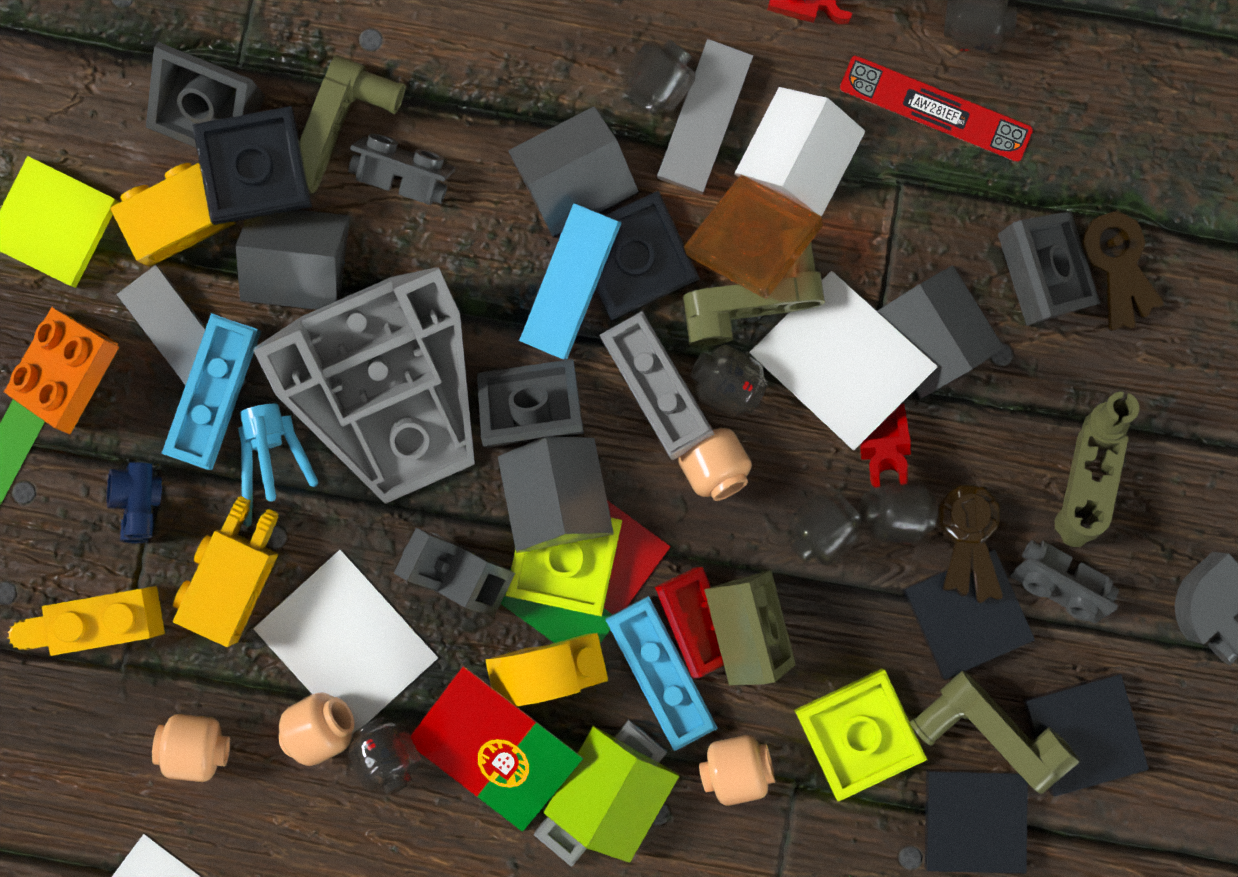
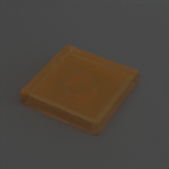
M740 175L688 240L684 249L686 255L760 297L767 299L823 227L822 216L748 177Z

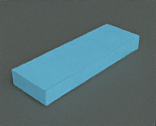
M573 203L519 341L563 360L568 359L622 222Z
M211 313L162 454L207 470H213L254 353L253 349L257 345L261 333L260 330Z
M649 596L605 618L674 751L718 729Z

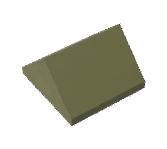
M771 570L704 589L729 686L774 683L796 665Z

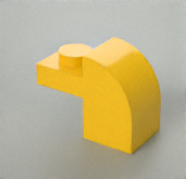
M598 633L585 634L546 646L524 648L485 659L491 688L515 706L565 697L579 693L581 689L608 681Z

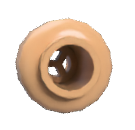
M729 428L712 429L714 432L713 436L693 446L688 452L681 455L678 460L693 490L702 497L712 496L714 501L726 499L748 484L746 476L749 474L752 466L751 460L738 437Z
M324 692L312 694L288 707L281 715L279 744L284 753L298 763L306 766L320 764L343 752L349 746L355 725L353 714L348 705L340 698Z
M175 714L168 719L166 725H158L152 747V762L154 765H160L162 774L168 779L206 782L213 777L217 766H226L230 751V737L222 736L221 726L216 718Z
M743 735L711 743L707 752L708 761L699 763L705 792L715 791L717 799L725 806L762 799L768 792V784L775 783L768 746L766 743L759 745L758 741L751 735Z

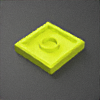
M27 156L0 209V252L76 288L113 216L110 207L118 204L119 201Z
M611 518L613 535L522 553H516L515 549L511 571L515 575L505 596L602 617L622 520Z
M883 668L794 710L838 802L927 760L889 677Z

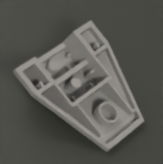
M439 267L390 277L298 318L253 349L275 395L385 504L475 464L460 313Z

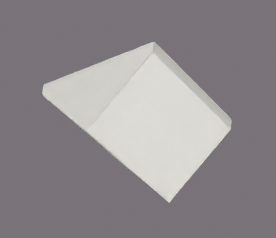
M779 87L734 175L821 218L865 130L829 98Z

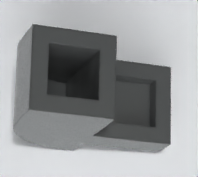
M418 528L415 529L409 543L404 548L402 557L394 571V574L408 582L437 591L467 609L493 618L515 575L513 571L467 547L434 532L431 534Z
M1212 552L1184 578L1179 586L1175 599L1176 620L1182 634L1188 641L1204 644L1212 638L1213 640L1208 643L1211 650L1227 665L1233 663L1238 665V622L1233 618L1238 614V563L1229 553Z

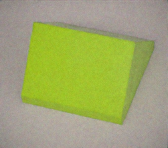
M593 725L577 753L584 759L552 796L544 810V814L585 848L630 863L679 778V774Z

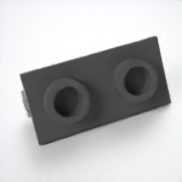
M369 134V137L364 136L351 145L350 150L361 153V156L353 155L348 170L349 173L356 175L357 181L390 191L394 177L398 175L403 177L399 195L430 206L433 202L443 203L447 192V185L441 184L440 181L444 182L455 172L456 167L443 163L444 158L441 155L428 150L418 149L413 153L398 148L396 140L380 134Z
M1031 540L1022 554V557L1027 560L1015 568L1009 575L1021 582L1028 592L1053 600L1065 607L1071 616L1082 621H1090L1095 624L1117 610L1118 607L1113 602L1118 595L1119 588L1113 585L1112 578L1103 575L1082 562L1077 565L1073 576L1068 574L1067 570L1073 557L1051 546L1044 540L1040 543Z

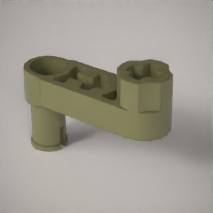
M336 55L333 58L300 139L306 177L311 194L317 190L321 183L351 102L359 99L396 114L405 94V84L367 72L365 65Z
M794 230L780 235L786 269V277L783 279L705 288L685 294L683 300L689 344L691 346L707 347L732 341V319L788 313L823 305L825 298L821 273L815 271L811 231Z
M1124 392L1114 393L1108 398L1107 402L1099 404L1090 412L1084 420L1082 430L1078 433L1063 507L1055 518V530L1061 535L1063 542L1071 547H1081L1086 542L1096 539L1111 523L1128 443L1127 431L1130 423L1139 413V403L1132 394L1128 393L1125 399L1121 400ZM1098 450H1107L1101 456L1099 470L1107 473V475H1104L1096 482L1092 480V472L1085 469V467H1088L1096 459ZM1077 513L1085 515L1083 522L1090 523L1088 528L1080 525L1082 518L1075 517Z
M964 670L940 689L942 695L910 722L920 738L932 746L942 734L961 718L969 719L1025 781L1040 794H1043L1080 762L1079 757L1071 746L1051 727L1047 728L1032 741L986 690Z

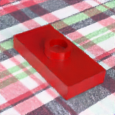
M695 567L655 586L692 678H700L724 666L704 590L711 586L703 567Z

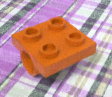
M51 307L44 321L37 327L34 339L20 364L14 368L4 393L55 429L71 434L119 349V343L75 320L66 313Z

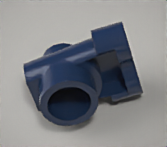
M133 462L128 464L126 470H109L106 494L107 508L124 509L123 520H121L120 542L147 543L148 538L153 537L151 506L160 505L162 479L161 477L152 476V464Z

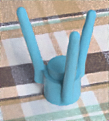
M275 403L250 407L240 412L243 425L238 427L241 441L242 497L251 501L250 511L243 522V525L246 527L251 526L253 522L252 448L253 450H258L262 480L268 501L272 502L276 499L269 448L282 444L281 435H284L309 485L312 487L318 485V479L294 432L291 416L281 417L279 405Z

